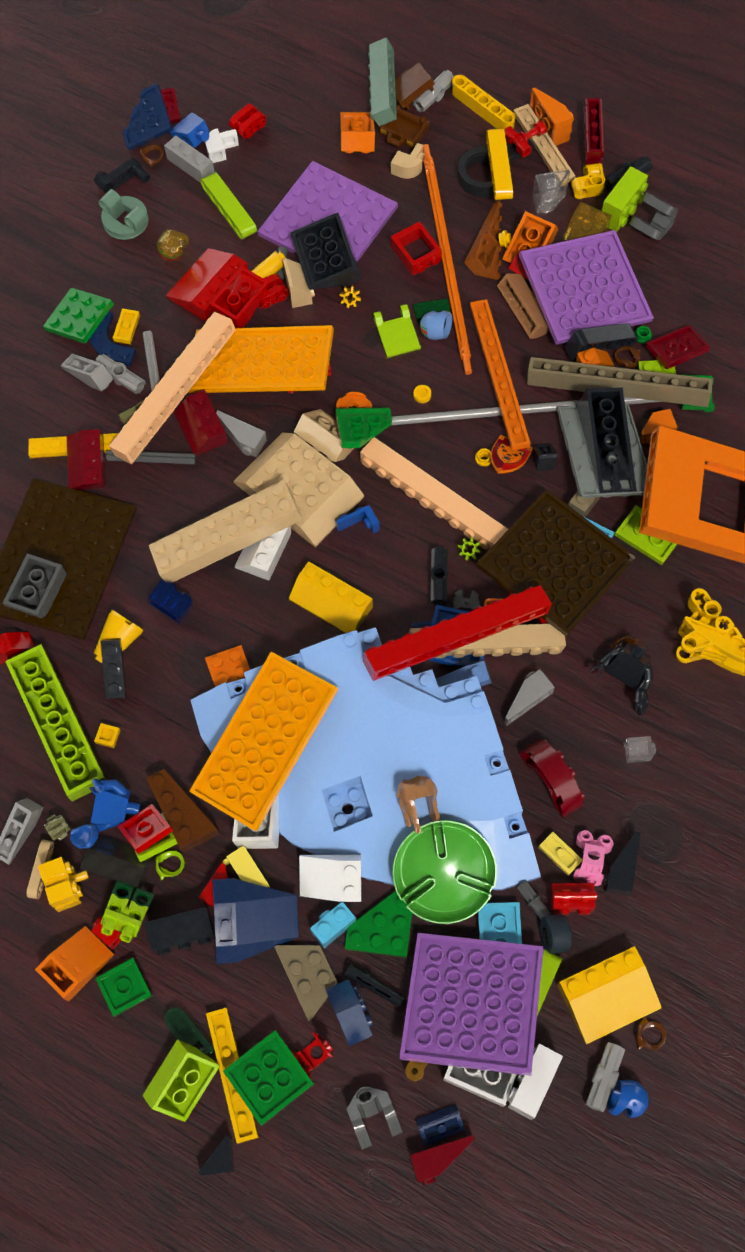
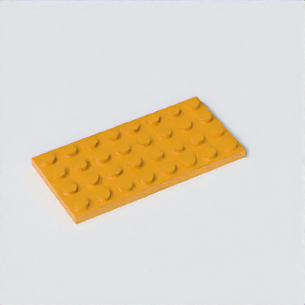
M333 326L235 328L236 331L188 393H196L204 389L206 393L325 390L334 332Z
M270 652L189 792L252 830L257 831L339 689L277 654Z

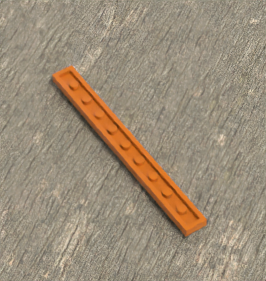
M486 299L470 302L471 313L512 451L529 448L531 443L488 301Z

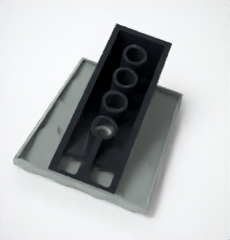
M623 387L586 389L576 406L558 407L560 425L580 498L644 496L647 463L630 406L625 404Z

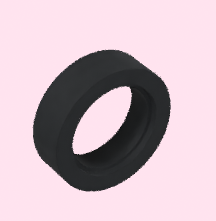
M476 147L470 149L463 154L458 164V182L461 188L468 194L476 197L494 196L492 181L479 182L473 180L467 173L468 168L475 163H490L488 148Z

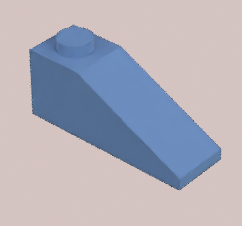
M485 661L465 666L436 679L438 687L477 676L480 686L492 683Z

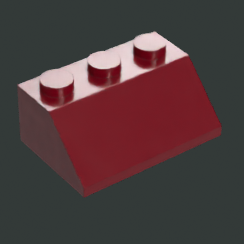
M205 389L187 396L174 411V415L195 456L228 443L226 432Z
M81 430L66 436L69 488L76 490L106 488L104 435L101 430Z

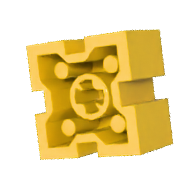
M62 857L38 865L49 904L53 908L55 907V910L61 912L82 903L80 897L83 896L80 885H77V882L89 878L87 871L77 874L74 866H71L69 861L65 862Z

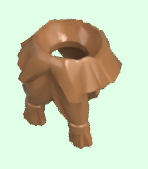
M416 776L410 780L404 779L398 785L396 798H399V805L403 811L406 827H412V824H414L415 833L421 832L414 802L415 799L426 797L432 821L440 820L436 800L438 790L435 783L429 777Z

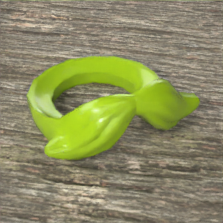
M162 851L155 858L156 871L161 880L165 877L178 876L184 869L185 861L178 851ZM171 856H176L180 859L181 866L177 871L169 872L160 867L159 862H163V860Z

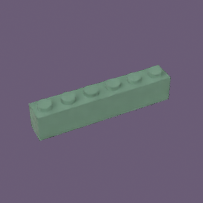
M387 37L370 44L368 52L370 64H368L370 70L369 81L371 83V87H369L371 99L369 100L371 105L370 116L373 121H376L378 126L397 119L394 49Z

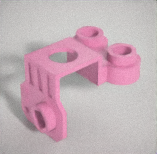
M583 830L578 833L576 838L577 846L583 849V861L581 868L575 870L573 879L576 882L594 883V886L602 885L604 875L601 873L604 856L611 852L613 840L608 835H602L598 840H593L592 834L587 830ZM588 854L598 856L600 858L598 860H592L591 858H589Z

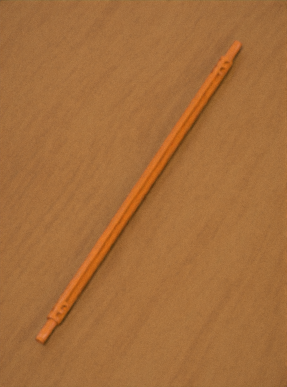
M425 144L423 145V153H425L423 162L439 247L442 250V263L460 358L463 360L465 374L470 375L472 374L471 354L435 166L430 154L429 145Z

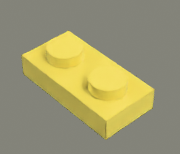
M554 832L538 847L568 876L583 861Z

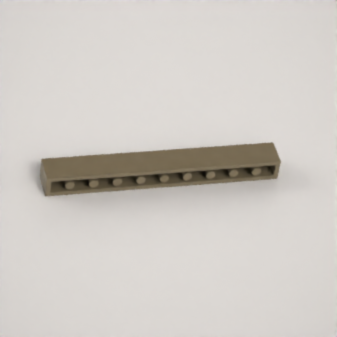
M535 357L530 359L527 385L585 392L586 389L623 387L624 397L702 407L709 406L713 379Z

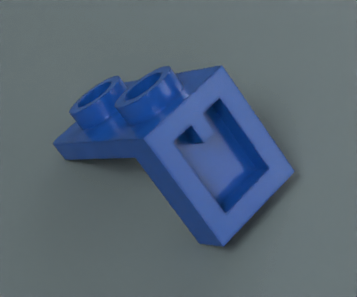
M368 505L357 508L355 512L349 515H342L336 521V527L338 531H341L363 520L366 528H370L374 534L380 531V522Z

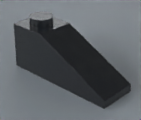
M636 831L608 872H604L602 885H606L605 892L630 896L633 892L641 832Z

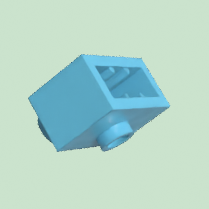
M341 902L333 910L330 911L328 909L319 917L321 920L313 925L310 930L325 949L356 921V917Z

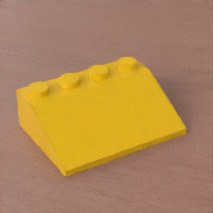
M635 946L557 984L585 1044H589L662 1008L647 969Z

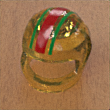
M165 230L157 240V251L163 259L175 261L183 255L180 247L188 246L190 239L181 232Z

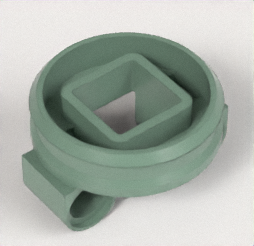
M110 189L98 201L100 208L103 209L101 219L104 229L110 236L122 240L132 239L139 236L146 229L149 221L147 209L139 199L131 196L120 197L116 191ZM124 211H127L128 214L124 217L125 225H123L116 219Z

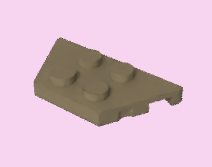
M320 945L274 946L297 998L308 1021H311L328 998L326 989L337 985V980Z

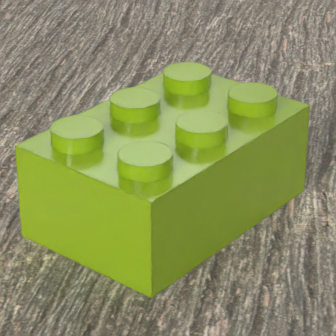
M630 166L604 200L599 223L616 232L620 227H624L629 215L632 216L636 211L637 205L643 202L644 192L648 187V175Z

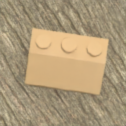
M321 409L303 413L294 430V433L302 440L313 445L315 450L324 453L333 462L344 460L354 449L341 448L337 421Z

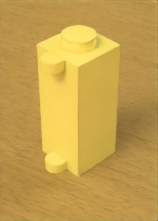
M244 846L226 856L227 858L222 861L225 865L231 864L240 880L270 888Z

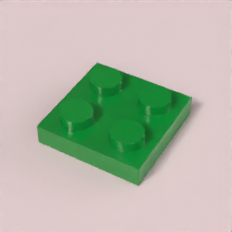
M134 958L95 978L114 1017L152 997Z

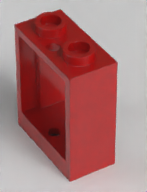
M420 221L391 236L392 250L412 276L422 273L426 268L437 265L441 261V248ZM421 238L431 252L413 260L404 246Z

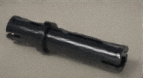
M352 963L344 974L359 983L361 988L369 989L397 1008L400 1007L405 998L404 995L372 977L371 973H365Z

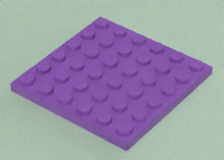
M312 161L258 230V236L279 247H286L289 252L297 255L291 232L338 212L345 225L358 262L398 208V203Z
M615 230L520 251L519 257L556 345L568 342L571 336L581 329L625 323L635 326L652 322L654 317Z
M418 933L400 1060L531 1076L543 946Z

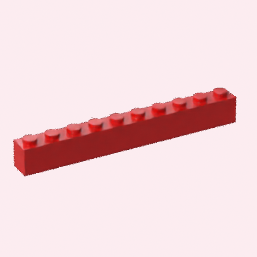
M541 585L537 587L532 586L525 589L524 592L510 594L503 600H494L487 606H478L466 614L460 613L453 619H444L437 625L423 627L416 633H407L400 639L389 640L379 647H370L364 652L363 663L372 680L375 681L548 614L552 603Z

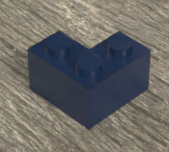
M348 979L326 989L348 1045L351 1046L373 1036L370 1030L373 1024L369 1014L364 1015L363 1011L367 1009L357 986L352 987Z

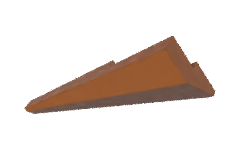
M500 201L493 203L464 262L474 275L495 280L501 278V274L498 273V267L501 266L499 252H501L502 248L499 243V233H502V229L499 228V222L502 221V216L500 215L502 203Z

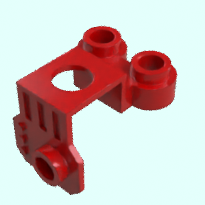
M315 1031L312 1034L316 1039L297 1054L291 1051L311 1080L312 1075L310 1071L314 1070L329 1056H334L332 1052L334 1049L326 1039L323 1040ZM315 1046H319L323 1050V1055L320 1059H314L311 1056V1049Z

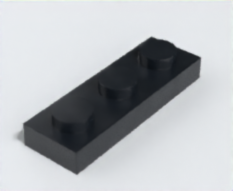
M121 639L101 640L106 699L125 698L126 686Z

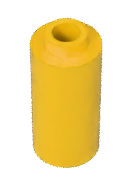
M274 251L251 272L261 278L276 274L284 267L283 259L286 257L281 251L279 253Z

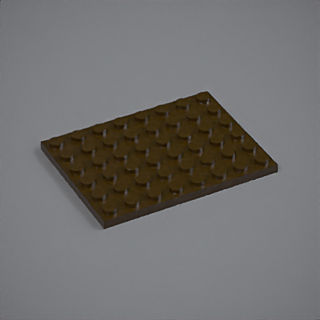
M33 478L0 553V617L85 640L136 513V505ZM27 553L62 565L67 574L49 612L43 618H38L3 605V601Z

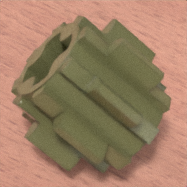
M54 814L46 819L48 823L44 824V827L53 840L57 838L62 840L68 836L67 832L71 829L61 814L59 816Z

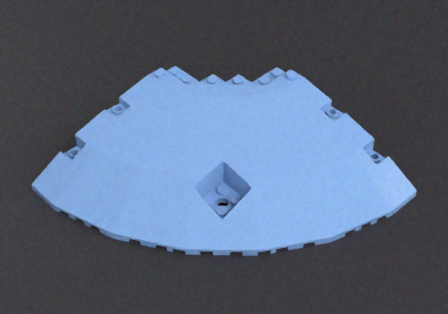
M376 628L357 633V630L301 649L300 653L284 658L291 663L296 662L297 666L336 686L339 690L278 794L280 835L284 836L292 845L304 851L306 850L313 855H361L362 878L394 886L393 863L396 852L403 840L414 830V824H412V827H406L405 818L399 805V798H396L398 785L404 779L410 780L416 776L431 778L437 787L436 800L437 809L440 814L439 821L452 820L466 824L480 833L491 847L497 865V879L495 888H492V890H505L520 885L524 881L530 882L541 877L531 838L522 818V806L503 753L504 749L484 691L482 692L477 676L438 687L433 670L413 675L411 667L373 681L363 663L364 652L370 647L382 645ZM263 665L244 672L245 678L227 684L224 682L191 699L200 736L211 753ZM237 687L242 688L240 692L235 691ZM498 761L501 765L495 767L493 762ZM427 798L415 799L419 825L432 822L429 815ZM347 804L352 805L354 810L351 814H345L342 811L343 806ZM512 825H518L519 830H513Z

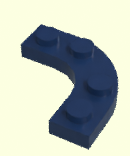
M108 312L90 337L91 345L98 356L105 354L115 362H121L125 366L131 367L136 350L135 348L117 345L108 339V330L114 317L112 312Z

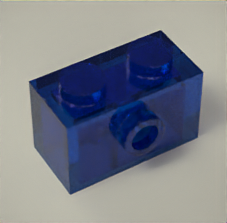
M161 580L148 597L150 605L179 624L193 606L191 596L176 590V587L169 581L164 582Z

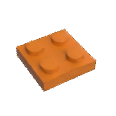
M242 645L205 658L215 687L224 682L227 684L245 678L244 672L250 670Z

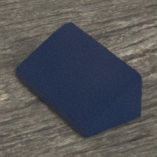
M451 1105L415 1120L424 1146L465 1131L456 1105Z

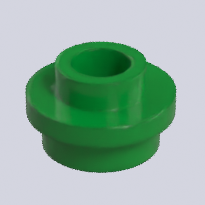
M640 326L635 330L638 338L637 342L647 343L651 340L652 333L648 327Z

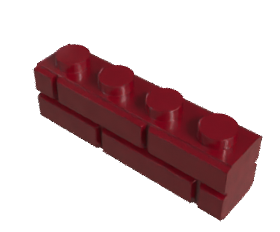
M587 98L583 108L585 165L602 164L604 155L602 99Z

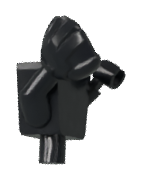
M638 641L635 646L628 643L625 647L618 646L608 650L599 661L600 664L591 669L592 672L594 668H599L600 674L597 677H600L603 672L602 669L605 667L607 673L636 690L634 710L639 716L643 715L648 707L649 698L647 690L654 678L653 667L650 664L652 658L645 653L648 646L642 641Z

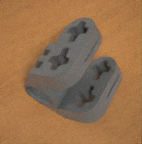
M646 192L643 201L658 209L651 224L637 216H633L629 224L648 236L661 240L674 224L678 208Z
M362 1087L356 1092L347 1108L362 1150L372 1146L362 1118L376 1115L380 1110L384 1113L392 1137L403 1133L386 1091Z

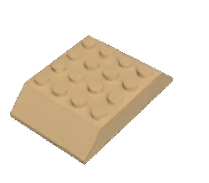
M282 432L234 480V483L250 496L285 480L303 518L302 521L290 527L314 547L336 527V521L342 515L348 514L364 498V494L347 473L293 433Z

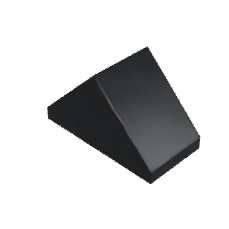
M533 445L536 470H555L558 454L553 445Z
M225 1136L198 1173L201 1176L235 1172L232 1139L229 1136Z

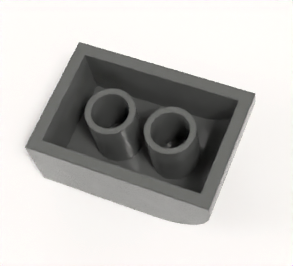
M27 553L3 601V605L38 618L45 617L67 575L63 566Z

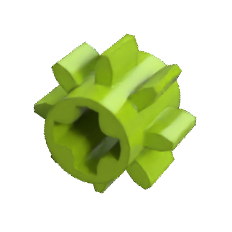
M471 538L470 542L463 539L464 544L458 545L462 549L459 555L463 556L465 554L467 561L470 557L476 560L475 555L481 553L477 548L480 543L474 544V538ZM467 545L474 546L472 554L466 552L468 549Z

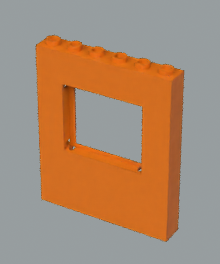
M659 425L651 433L639 533L745 564V524L744 533L699 520L704 469L745 481V451Z

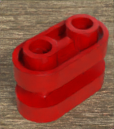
M247 104L231 117L229 127L233 130L236 129L243 139H247L266 125V115L258 111L253 104Z
M272 274L263 278L269 282V285L258 304V308L266 309L277 302L286 300L289 291L283 285L279 274Z

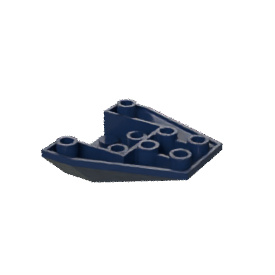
M235 878L212 879L216 964L237 963L271 949L276 945L299 937L296 894Z

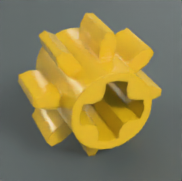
M353 285L348 289L344 286L345 292H340L339 294L341 297H344L341 300V304L345 302L347 308L350 305L356 307V300L361 301V297L357 296L360 290L355 291ZM349 293L353 294L351 300L348 299Z

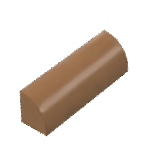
M506 274L497 287L529 338H538L548 333L550 329L538 300L522 275Z

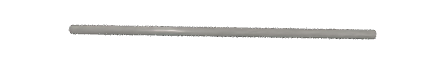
M624 397L625 404L629 405L662 402ZM579 400L519 406L522 414L557 411L558 407L576 406ZM499 407L401 415L392 416V425L502 416Z

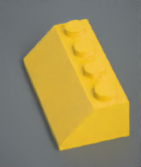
M309 561L298 575L289 596L290 601L344 633L358 630L373 608V598Z

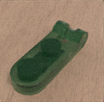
M180 1008L168 1010L165 1015V1023L178 1040L195 1046L200 1041L203 1046L199 1050L204 1054H211L214 1051L213 1046Z

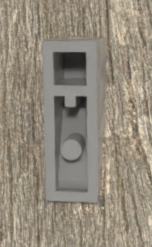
M71 354L61 365L64 370L91 388L99 391L106 389L113 380L102 363L75 354Z
M217 410L216 414L225 432L245 455L257 457L267 441L265 431Z
M541 670L537 672L532 671L524 678L525 680L505 717L504 724L506 726L553 694L555 687Z
M29 798L15 802L0 836V860L8 865L11 864L36 826L44 807Z

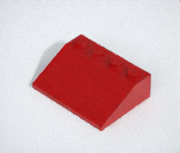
M208 248L167 293L166 298L206 322L213 314L209 303L241 266L248 269V264L234 254Z

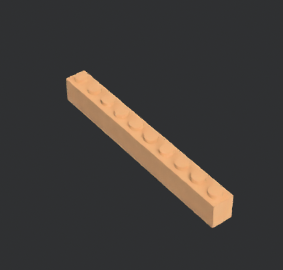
M214 312L207 319L205 325L197 332L194 339L186 346V349L165 373L161 381L156 384L153 391L145 398L139 409L134 412L128 423L123 426L117 437L112 440L109 447L116 457L131 465L236 331L230 318Z
M375 437L360 452L361 462L365 467L375 470L378 476L388 479L394 487L401 488L410 498L414 497L424 508L431 509L437 517L444 518L453 528L463 531L464 535L469 539L474 538V540L480 543L482 548L489 550L508 530V528Z

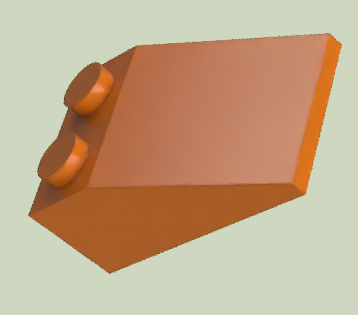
M532 88L530 107L539 121L545 124L547 133L554 144L557 146L569 141L572 132V122L574 121L572 112L564 104L539 89Z
M340 112L341 151L345 153H353L354 151L362 153L374 152L375 128L370 112Z
M525 211L502 260L512 263L516 254H520V251L551 245L559 230L558 227Z

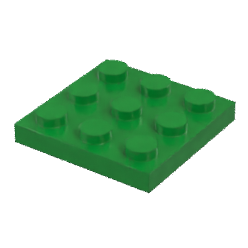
M70 288L43 325V328L47 332L86 344L114 303L111 299Z
M276 1030L223 1070L261 1126L314 1085Z

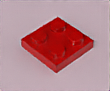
M153 804L118 826L120 832L137 854L173 832L171 826Z

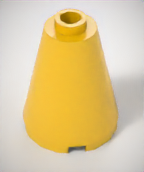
M111 610L94 651V654L97 655L95 659L102 663L101 640L121 639L123 652L142 634L143 629L114 610Z

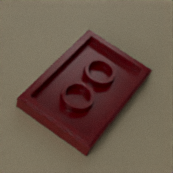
M690 325L646 343V348L666 370L710 351V346Z

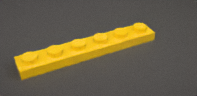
M119 433L103 434L104 453H106V450H111L109 445ZM67 437L29 439L28 455L30 458L67 456Z
M223 1008L206 1013L217 1062L220 1065L219 1071L236 1142L239 1144L259 1138L252 1112L223 1072V1070L239 1059L228 1009Z

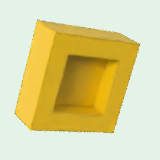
M101 723L94 742L114 748L121 730L120 728Z

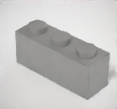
M176 135L164 145L167 159L200 182L202 178L214 173L213 161Z

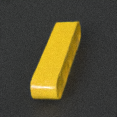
M456 75L453 77L452 95L496 129L504 128L505 130L510 126L514 129L515 114L465 76Z
M504 128L487 130L486 140L495 200L513 199V186Z

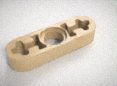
M42 840L39 845L27 887L28 898L39 899L41 896L44 882L42 881L38 865L51 861L54 850L53 841Z

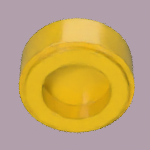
M427 385L415 387L413 392L415 401L418 403L428 402L431 399V389Z

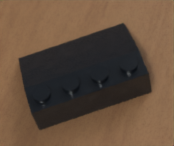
M338 212L291 232L309 290L345 286L363 279L345 225Z

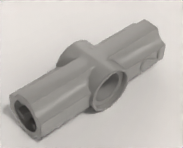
M443 71L434 80V90L428 89L413 101L417 111L420 113L424 112L435 101L439 102L443 98L445 91L452 85L454 76L451 71Z
M105 354L99 355L96 358V362L102 363L110 373L115 384L122 385L135 394L141 393L144 389L145 380L126 369L123 363L115 362Z
M607 1042L600 1064L598 1063L592 1078L593 1084L585 1104L594 1110L604 1112L611 1090L613 1091L619 1076L618 1069L625 1049L621 1046Z

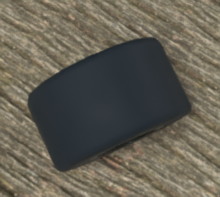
M562 914L541 918L539 929L543 948L549 954L568 952L571 948L572 936L566 917Z

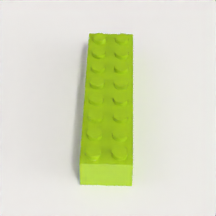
M38 645L5 661L66 795L73 802L91 793L89 788L95 787L92 780L96 778L102 781L106 780L47 652L42 645Z

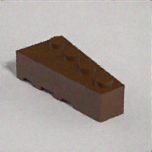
M165 769L146 778L183 853L220 835L217 828Z

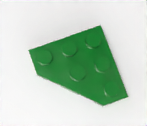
M337 408L335 413L341 448H360L392 425L390 408Z
M393 892L347 928L345 950L407 958L412 912L407 909L406 903L400 900L397 892Z

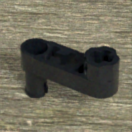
M131 158L109 174L101 171L98 172L94 178V183L104 193H107L110 189H117L135 175L143 183H147L151 176L135 158Z

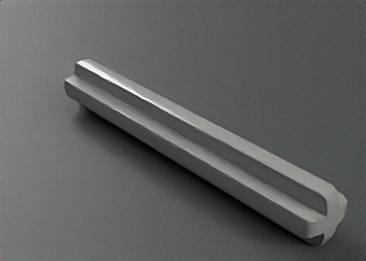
M149 330L143 332L151 390L153 391L156 384L160 382L153 334Z

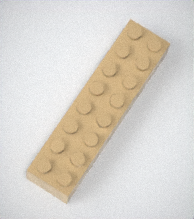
M282 480L150 544L149 548L160 577L167 584H171L298 523L303 518L290 488L285 480Z

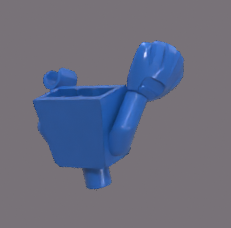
M96 778L92 780L95 787H90L89 789L96 795L91 818L92 824L79 826L70 831V840L77 848L92 847L99 837V832L122 824L125 821L126 813L132 815L139 813L140 803L129 802L130 791L118 780L101 781Z

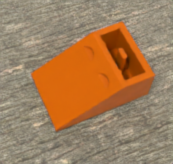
M85 926L50 953L35 970L63 999L69 1002L114 954Z

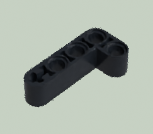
M629 323L587 328L576 331L567 342L565 350L570 361L575 362L579 352L591 348L604 351L618 349L623 346H632L638 341V338Z

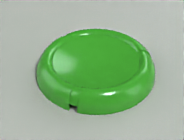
M441 820L421 825V832L415 833L413 830L403 840L394 858L393 882L400 900L406 903L407 909L413 914L433 923L451 924L472 917L485 906L491 897L490 892L492 888H495L497 865L491 847L475 829L457 821Z

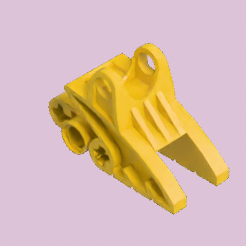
M695 589L688 600V607L693 615L691 617L686 616L678 630V634L683 639L681 646L675 653L677 660L681 663H689L700 659H707L724 669L745 676V639L742 638L743 636L739 630L734 627L735 625L730 618L719 616L722 611L721 605L717 601L712 600L705 590ZM720 622L727 624L725 630L724 627L722 629L719 627ZM684 650L690 654V657L684 659L680 656L679 652Z

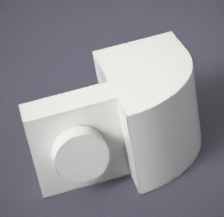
M218 128L214 129L209 133V140L205 142L208 158L213 163L226 160L225 149L239 146L236 129L219 133Z

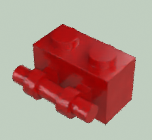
M594 883L552 884L550 887L552 912H557V914L564 916L569 915V912H578V915H590V912H593L596 908L597 892L594 891Z

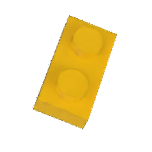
M122 308L113 335L114 342L131 344L140 318L139 311Z

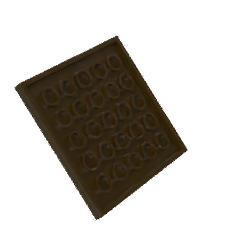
M546 489L477 562L476 567L511 594H518L524 592L529 587L541 585L552 605L548 614L540 617L567 637L630 566L636 556Z

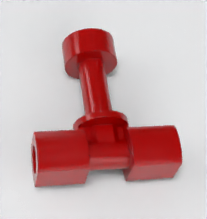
M538 121L533 125V129L525 134L523 132L517 133L511 126L507 127L504 131L506 141L509 144L514 143L516 151L524 158L531 153L528 139L536 134L538 136L545 134L547 129L542 121Z

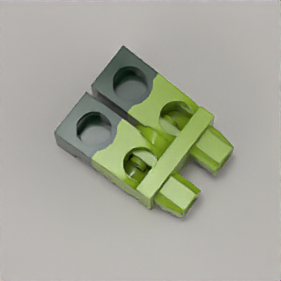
M116 881L101 921V933L109 936L112 935L114 930L122 932L120 935L121 941L130 943L133 937L137 936L154 894L137 888L129 907H127L134 887ZM118 889H124L128 894L120 892ZM138 896H143V897H145V898L147 899V901H144V900L139 899V898H137V897H138Z

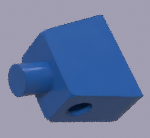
M190 113L173 127V131H170L172 138L176 135L195 148L201 142L209 140L210 131L202 118L194 113Z

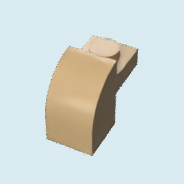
M417 143L411 155L397 151L391 162V174L405 179L418 176L422 172V162L425 157L423 145Z

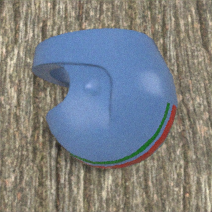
M431 311L426 313L420 322L422 334L430 340L446 339L451 331L452 315L448 311Z

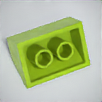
M177 1039L142 1096L151 1109L186 1122L220 1065L196 1047Z

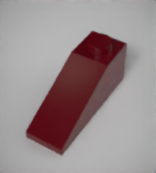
M474 1135L410 1155L417 1182L422 1181L423 1186L436 1182L435 1177L439 1176L475 1140Z

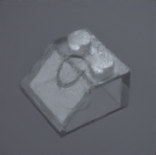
M569 170L535 175L532 198L537 213L554 211L565 197L570 174Z

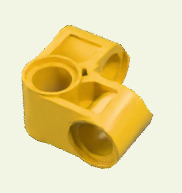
M602 164L585 165L583 167L584 176L577 177L571 182L576 199L598 197L602 195L604 190L605 177Z

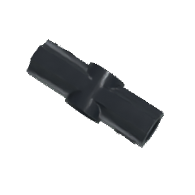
M643 156L634 162L624 163L620 170L605 177V188L608 191H612L630 166L643 173L652 170L651 159L648 156Z
M443 547L431 549L430 603L434 605L447 604L448 549ZM436 574H441V575H443V577H442V578H437V577H435V575H436Z

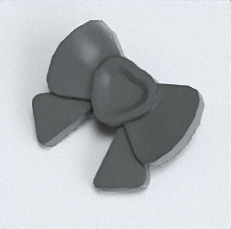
M462 589L455 592L453 599V608L472 611L480 605L479 594L472 591L470 599L463 597Z

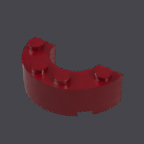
M539 739L519 751V755L527 767L533 769L544 782L550 793L551 802L562 818L583 807L585 796L574 779L576 777L574 770L570 766L567 767L560 750H555L546 739Z

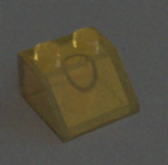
M580 202L570 220L563 239L569 241L607 232L612 215Z

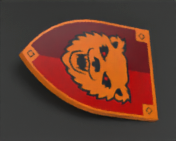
M500 435L491 450V463L498 474L518 470L526 463L534 448L529 447L512 451L509 438Z

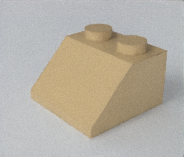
M287 258L283 259L285 281L292 308L313 304L314 289L309 290L301 264Z

